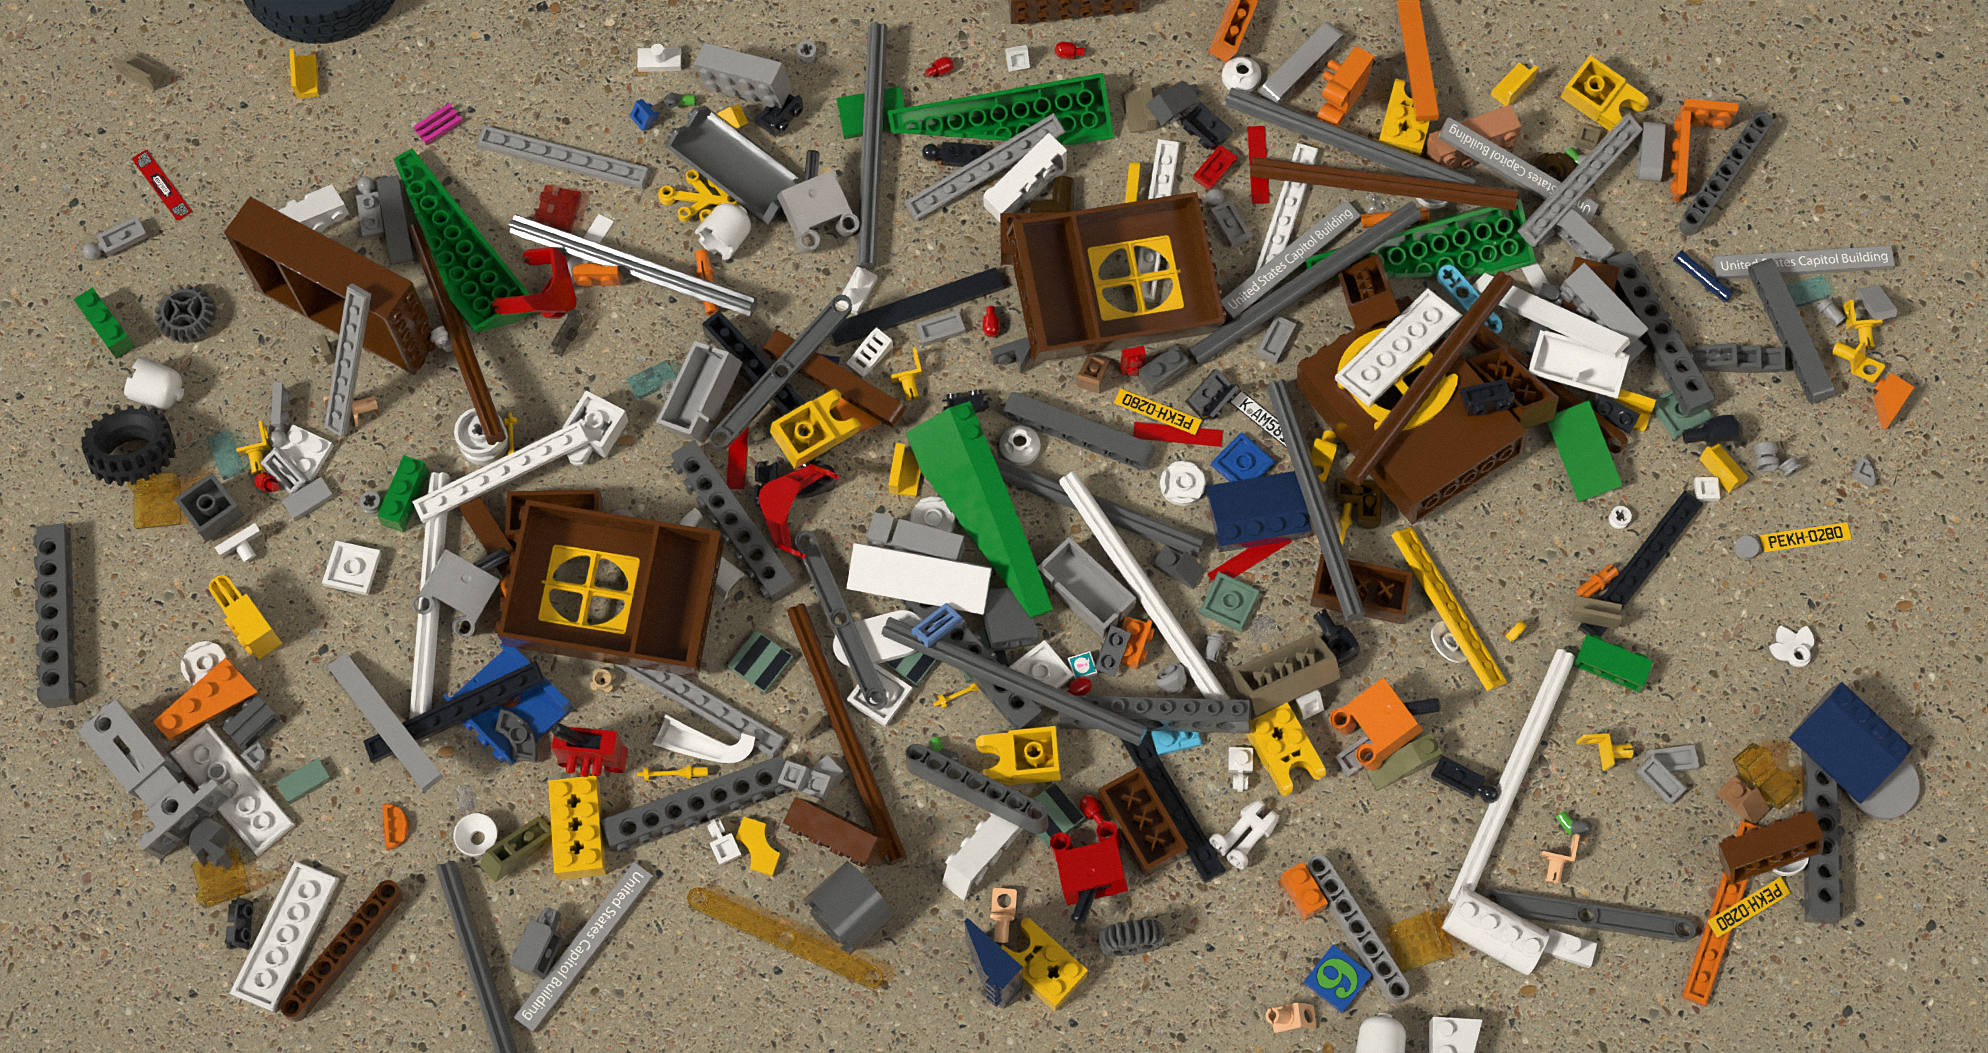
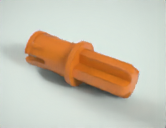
M1608 564L1597 574H1592L1587 582L1577 588L1576 593L1578 596L1589 598L1598 590H1603L1608 582L1619 575L1616 567L1611 570L1613 565Z

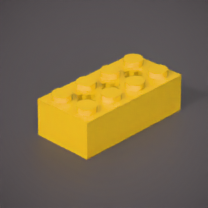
M597 776L549 780L554 874L558 880L606 875L604 834L601 822V792ZM579 801V803H577L576 807L573 808V807H572V804H574V802ZM580 824L581 826L578 827V830L574 831L573 828ZM582 847L580 854H576L577 848Z

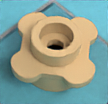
M600 668L593 671V681L590 683L591 689L594 691L598 689L604 690L605 693L611 692L613 690L612 682L616 678L615 672Z

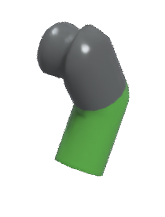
M670 92L665 96V105L668 108L695 106L696 96Z
M940 737L929 740L932 750L959 762L958 753L944 749Z
M1566 811L1561 812L1555 817L1569 835L1579 834V836H1585L1592 830V824L1589 821L1572 820Z

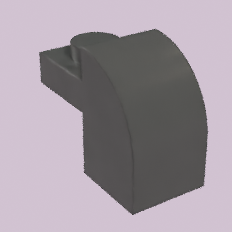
M205 816L190 834V849L203 867L209 862L216 868L221 866L228 871L234 864L227 852L222 849L230 839L223 826Z

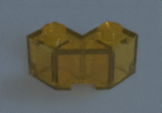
M1752 742L1734 757L1732 761L1740 778L1746 784L1750 781L1757 787L1766 804L1780 810L1800 793L1796 785L1797 780L1792 773L1776 768L1772 759L1773 754L1767 747H1761Z

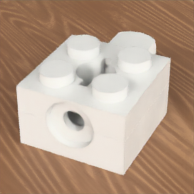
M586 391L562 427L565 428L580 421L590 443L566 454L570 463L582 466L586 463L592 452L605 458L628 423L626 411Z

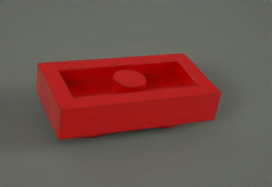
M1219 145L1195 172L1193 180L1207 190L1213 189L1237 161V156Z
M1144 345L1121 351L1120 369L1122 376L1139 375V369L1145 366L1146 352Z

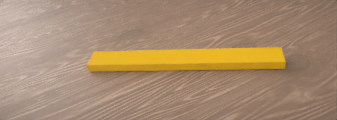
M1412 527L1395 531L1391 536L1487 692L1504 686L1507 683L1506 679Z

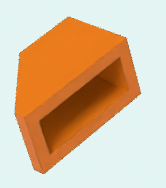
M1890 373L1887 379L1882 377L1874 388L1878 391L1873 398L1881 427L1885 430L1914 389V386L1893 373Z

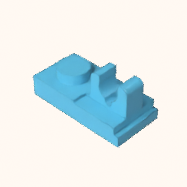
M1151 732L1158 756L1203 746L1200 732Z

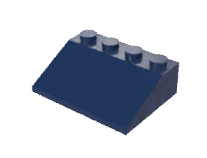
M1295 471L1205 486L1218 553L1309 538L1312 532L1308 509Z
M1843 682L1828 689L1789 736L1800 749L1859 804L1866 800L1913 749L1907 741Z
M967 918L964 921L966 944L987 994L986 999L993 1006L997 1007L1000 1005L1004 1009L1023 988V967Z

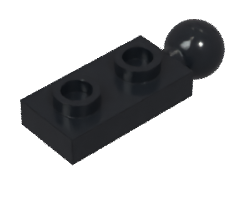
M942 142V149H939L934 144H927L922 149V156L927 161L941 158V165L964 167L986 154V145Z
M1443 755L1431 774L1432 779L1473 800L1477 793H1479L1484 802L1491 804L1496 802L1500 796L1496 786L1491 784L1482 785L1485 781L1484 776Z

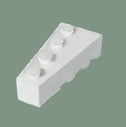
M1048 133L994 187L989 188L983 196L984 207L999 222L1000 213L1017 212L1030 199L1034 198L1051 184L1054 178L1059 177L1066 171L1067 150Z
M332 184L305 195L302 201L295 199L289 201L285 208L277 210L319 233L334 222H340L345 216L349 215L344 202Z
M990 813L991 816L987 821L983 819L975 829L977 832L972 837L968 835L964 839L959 852H953L945 862L947 868L942 884L965 901L970 895L969 890L972 883L979 884L988 869L987 865L989 864L993 867L1003 852L1001 848L1003 847L1006 850L1023 828Z
M1432 1017L1429 1022V1053H1474L1482 1020Z

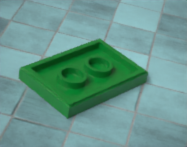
M901 87L885 89L883 132L891 131L887 111L905 108ZM865 93L836 98L844 140L863 136Z

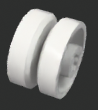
M475 408L467 410L459 417L455 423L454 435L462 454L468 461L476 465H488L504 456L509 446V436L499 415L498 417L506 439L503 442H496L495 445L487 443Z

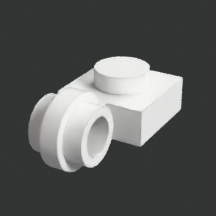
M444 326L435 328V330L430 332L431 342H434L436 346L438 345L439 348L443 347L446 352L453 350L448 338V332Z
M1229 747L1228 772L1238 773V775H1233V789H1237V792H1243V790L1248 789V776L1243 775V773H1252L1253 748Z
M711 820L707 827L712 838L717 836L718 839L711 842L710 845L719 865L722 866L741 857L742 855L732 833L723 837L722 834L726 831L721 820Z

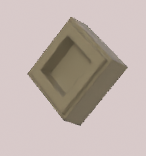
M1580 124L1574 146L1593 150L1598 145L1602 129Z
M325 334L318 336L317 339L327 364L335 363V355Z
M816 712L799 729L801 737L806 741H809L823 726L822 718Z

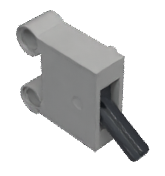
M816 150L807 151L804 182L782 190L777 195L797 239V249L805 254L811 253L820 243L818 233L812 229L837 219L838 221L835 226L837 233L842 237H849L859 227V219L852 213L833 170L818 176L820 153ZM843 221H849L852 229H846L843 226ZM803 238H810L813 245H805Z
M501 547L473 564L445 549L420 593L415 594L412 598L411 606L413 610L421 615L430 613L434 606L432 596L465 614L454 619L452 629L459 637L467 638L471 636L475 630V622L500 581L498 578L487 573V571L509 559L506 549ZM421 597H425L429 601L428 607L424 610H419L416 607V601ZM462 620H466L470 624L469 630L465 633H460L457 629L458 623Z

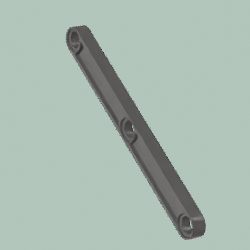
M841 294L834 297L713 430L710 439L715 449L726 450L848 317L852 311V302L848 296ZM841 300L846 301L848 308L845 311H839L835 307L836 303ZM786 367L788 369L787 376L778 377L775 374L776 369ZM720 433L728 437L726 443L722 445L715 442L716 435Z
M801 531L795 538L796 546L799 552L807 555L803 562L868 706L873 710H881L888 701L882 683L815 535L811 531ZM805 537L812 538V543L808 547L800 545L801 540ZM845 614L847 620L843 624H836V616ZM874 693H880L883 696L881 702L877 704L871 703L870 698Z
M1487 889L1481 893L1483 897L1492 895L1496 899V904L1525 919L1676 942L1689 941L1696 931L1693 922L1686 918L1495 889ZM1583 909L1589 910L1593 915L1592 921H1583L1580 918V911ZM1680 924L1688 926L1690 930L1689 935L1686 937L1679 935L1677 926Z

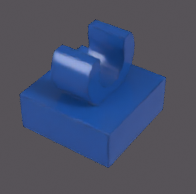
M643 99L635 102L630 117L642 131L650 128L653 121L657 120L659 112H654L651 109L652 104H647Z

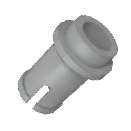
M1826 298L1817 308L1819 313H1823L1836 327L1846 316L1833 304V300L1830 301Z
M1211 633L1207 637L1208 644L1203 659L1207 663L1217 664L1221 646L1225 644L1224 636L1218 633Z

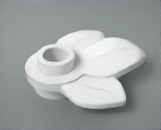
M1779 626L1776 632L1777 643L1769 646L1772 655L1779 660L1788 661L1795 667L1806 666L1811 659L1809 650L1814 645V638L1810 629L1805 626L1795 634L1793 631ZM1794 654H1800L1802 659L1798 660Z

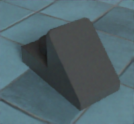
M1028 337L991 348L990 353L993 366L997 364L1005 365L1015 359L1021 374L1031 356Z
M1165 545L1153 563L1155 569L1191 589L1194 588L1204 572V568L1187 551L1181 555Z

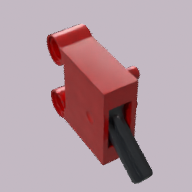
M557 723L552 728L553 741L551 749L557 758V765L566 768V773L574 774L578 764H581L580 776L582 777L589 776L591 765H593V776H601L602 766L608 772H625L628 748L623 746L617 731L568 727L561 723Z
M1104 821L1098 825L1096 834L1099 843L1073 848L1069 835L1063 832L1054 834L1049 841L1053 856L1057 861L1067 906L1076 904L1071 920L1077 925L1085 923L1094 899L1128 891L1119 849L1121 838L1116 824L1111 821Z

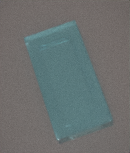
M1823 275L1787 285L1796 308L1824 300L1831 295Z
M665 360L627 378L626 381L636 401L674 384L676 377L668 361Z
M229 430L207 438L223 480L245 472Z

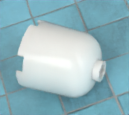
M723 203L718 205L697 227L695 233L701 236L698 241L706 250L713 255L718 252L723 255L722 259L727 260L730 259L749 234L751 221L744 207Z
M143 356L137 359L132 367L136 369L133 377H128L126 380L124 395L128 396L127 398L162 410L170 408L176 401L182 399L184 389L182 388V378L179 372Z
M1379 1013L1377 1016L1365 1019L1359 1030L1355 1053H1405L1406 1031L1403 1025L1387 1013Z

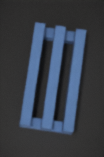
M945 603L912 628V635L917 636L920 642L923 641L924 646L929 648L960 624L962 616ZM947 611L949 612V613H948L945 617H943L941 620L939 619L938 621H936L938 618H940L942 615H944ZM934 621H936V622L933 624V626L930 627L928 630H926L924 633L921 632V631H923L925 628H927L930 624H932Z

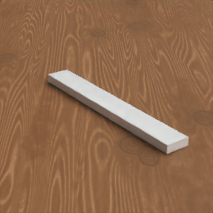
M1158 139L1148 199L1171 196L1180 142ZM1140 246L1137 263L1139 273L1145 274L1159 271L1161 254L1150 248ZM1157 280L1143 282L1141 286L1144 301L1154 303ZM1134 289L1132 293V300H1136Z
M1297 143L1291 162L1314 164L1318 148ZM1284 182L1255 272L1287 248L1307 184ZM1270 290L1267 294H1265V295H1264L1262 298H1260L1258 301H1261V300H1263L1264 298H1266L1267 296H1269V295L1272 293V290Z
M1484 273L1472 287L1480 295L1494 277ZM1512 286L1499 303L1502 307L1614 358H1617L1630 344L1628 337L1515 286Z
M578 421L412 502L421 521L425 523L590 443L581 422Z

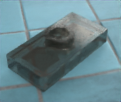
M571 309L551 343L554 354L560 357L564 354L569 343L573 342L578 335V328L583 322L579 310Z

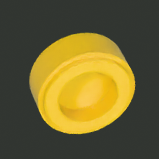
M1520 619L1505 637L1510 642H1513L1527 627L1526 624Z

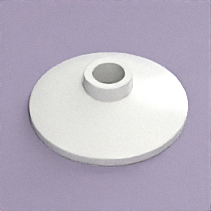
M1440 621L1436 623L1431 630V639L1437 651L1449 661L1455 663L1466 661V656L1445 622Z

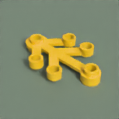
M693 169L686 172V181L688 184L693 185L699 193L675 191L673 187L668 185L661 187L658 191L660 203L666 206L672 205L676 200L697 202L689 208H679L678 218L682 222L689 221L693 215L700 212L699 216L702 223L705 220L703 216L709 215L714 210L705 209L711 204L731 203L743 206L708 180L709 186L715 187L721 196L712 195L699 179V173ZM688 213V215L682 216L681 214Z

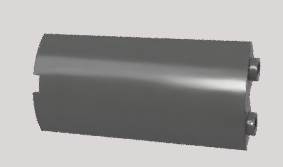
M707 106L693 108L688 114L687 118L689 120L686 125L677 129L674 128L669 133L667 138L669 141L665 147L769 225L784 213L777 195L782 190L804 182V179Z

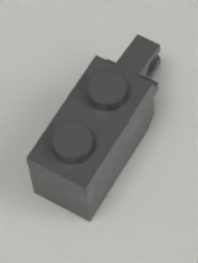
M1181 80L1156 95L1146 105L1161 126L1167 122L1173 124L1182 117L1181 114L1185 117L1195 109L1193 105L1199 101V97L1203 93L1199 90L1197 84L1189 85Z
M545 907L537 921L530 919L523 931L517 949L513 952L510 965L520 972L544 980L562 942L561 934L556 931L561 913L555 909Z

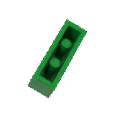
M93 287L73 299L116 359L135 347Z
M403 455L377 515L382 526L401 532L405 531L415 507L412 501L419 498L430 472L424 461Z
M1586 634L1573 666L1640 693L1645 685L1653 661L1649 660L1644 654H1634L1627 651L1622 645H1612L1604 642L1599 636Z

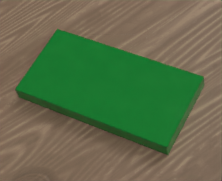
M1589 401L1557 412L1553 420L1547 421L1579 503L1623 486Z

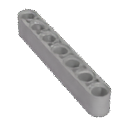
M1322 854L1313 855L1308 861L1307 869L1327 900L1328 909L1368 971L1372 974L1371 976L1386 999L1392 1004L1402 1003L1409 993L1408 982L1330 861ZM1319 863L1323 866L1324 870L1316 872L1312 869L1311 865ZM1325 884H1334L1337 891L1333 893L1328 892L1325 889ZM1341 903L1348 905L1350 912L1342 913L1338 909V905ZM1359 924L1363 928V932L1360 934L1354 933L1351 925ZM1368 944L1373 945L1376 948V953L1368 954L1364 946ZM1378 966H1387L1390 970V974H1380L1378 971ZM1399 986L1403 990V995H1394L1391 987Z

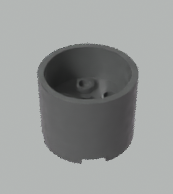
M848 861L802 899L805 906L809 905L812 907L809 913L819 926L837 944L843 945L841 949L848 955L856 951L894 917L891 908L880 893Z

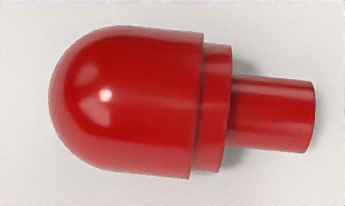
M1061 41L1055 46V54L1061 59L1071 60L1075 56L1084 57L1085 48L1076 47V44L1073 42Z
M941 57L931 64L932 67L925 70V74L928 78L934 75L942 77L952 72L954 62L949 57Z
M995 306L986 307V315L983 316L982 320L983 332L991 338L996 337L1001 330L999 316L995 315Z
M261 472L255 477L256 487L263 492L279 491L280 485L273 475Z
M1079 676L1069 683L1067 693L1074 696H1085L1092 689V682L1086 676Z
M1092 795L1083 796L1079 806L1084 815L1089 820L1094 819L1097 825L1106 821L1101 814L1103 809L1099 801Z

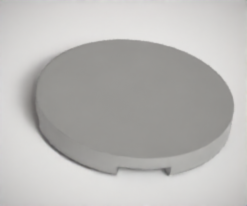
M1905 758L1863 803L1859 804L1848 792L1847 794L1851 802H1854L1867 816L1879 820H1891L1902 816L1915 804L1919 795V779L1914 767Z

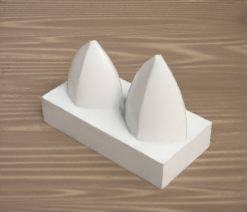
M857 267L842 293V295H846L851 299V313L855 315L859 314L877 281V275L867 271L865 268ZM841 300L837 302V306L846 310L848 303Z

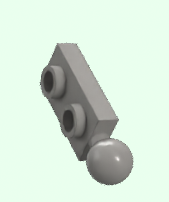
M362 177L359 179L357 187L363 194L356 195L362 237L368 239L384 236L386 234L379 193L373 192L375 182L370 177Z
M1216 188L1209 190L1206 200L1210 205L1215 206L1211 208L1210 213L1230 247L1233 248L1250 240L1251 234L1231 200L1223 203L1224 195L1221 190Z
M136 216L96 235L99 243L89 242L85 244L83 255L89 260H95L100 256L101 251L104 250L108 257L148 238V235Z
M282 382L273 383L271 425L274 430L268 437L270 445L279 448L283 447L287 442L285 434L286 425L289 424L287 404H290L291 400L290 391L285 388Z

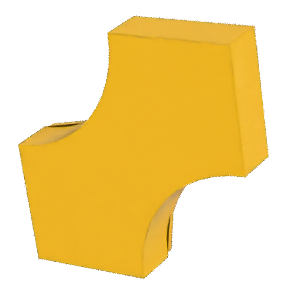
M743 817L735 839L750 852V870L773 877L781 853L772 849L767 843L765 836L766 823Z

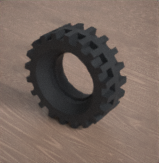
M129 405L127 410L120 411V408H115V413L109 415L106 412L102 414L103 419L100 421L94 419L91 422L93 427L84 430L86 436L81 437V447L92 475L95 474L96 479L99 481L104 478L105 483L109 485L113 481H116L118 486H123L124 482L130 481L131 485L137 484V480L142 478L145 481L150 480L149 475L153 473L159 475L162 473L161 467H168L170 465L169 458L175 457L174 449H176V444L169 422L166 420L163 413L158 414L155 408L147 411L144 405H141L139 409H134L133 405ZM133 440L149 442L146 446L135 452L124 455H110L116 447Z

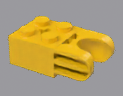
M1591 55L1567 84L1560 97L1608 131H1611L1623 118L1619 108L1627 107L1640 112L1649 105V100L1643 93L1625 82V78Z
M1396 78L1379 142L1420 157L1430 121H1416L1413 100L1404 91L1405 81ZM1434 88L1435 95L1437 96L1438 88Z
M833 389L817 399L805 403L772 422L770 433L794 469L852 437L860 430L862 425L856 418L837 421L831 416L830 410L839 404L841 393L837 389Z
M220 575L211 580L209 590L227 616L224 621L249 655L254 653L258 659H261L283 644L247 594L242 596L227 576Z
M1288 702L1251 720V734H1246L1282 796L1287 797L1292 793L1293 783L1290 779L1289 771L1293 768L1302 767L1306 769L1313 779L1316 780L1326 776V769ZM1273 734L1280 735L1281 739L1278 740L1277 737L1274 739Z
M1056 726L1010 730L1008 733L981 735L975 741L976 748L981 753H991L1000 757V761L996 766L984 769L980 773L1005 786L1061 780Z
M1024 917L1020 925L1021 931L1030 941L1028 949L1017 953L1009 950L1004 945L1000 947L1023 967V984L1056 1012L1088 976V970L1036 923ZM1057 971L1058 978L1054 976L1052 979L1049 978V972Z

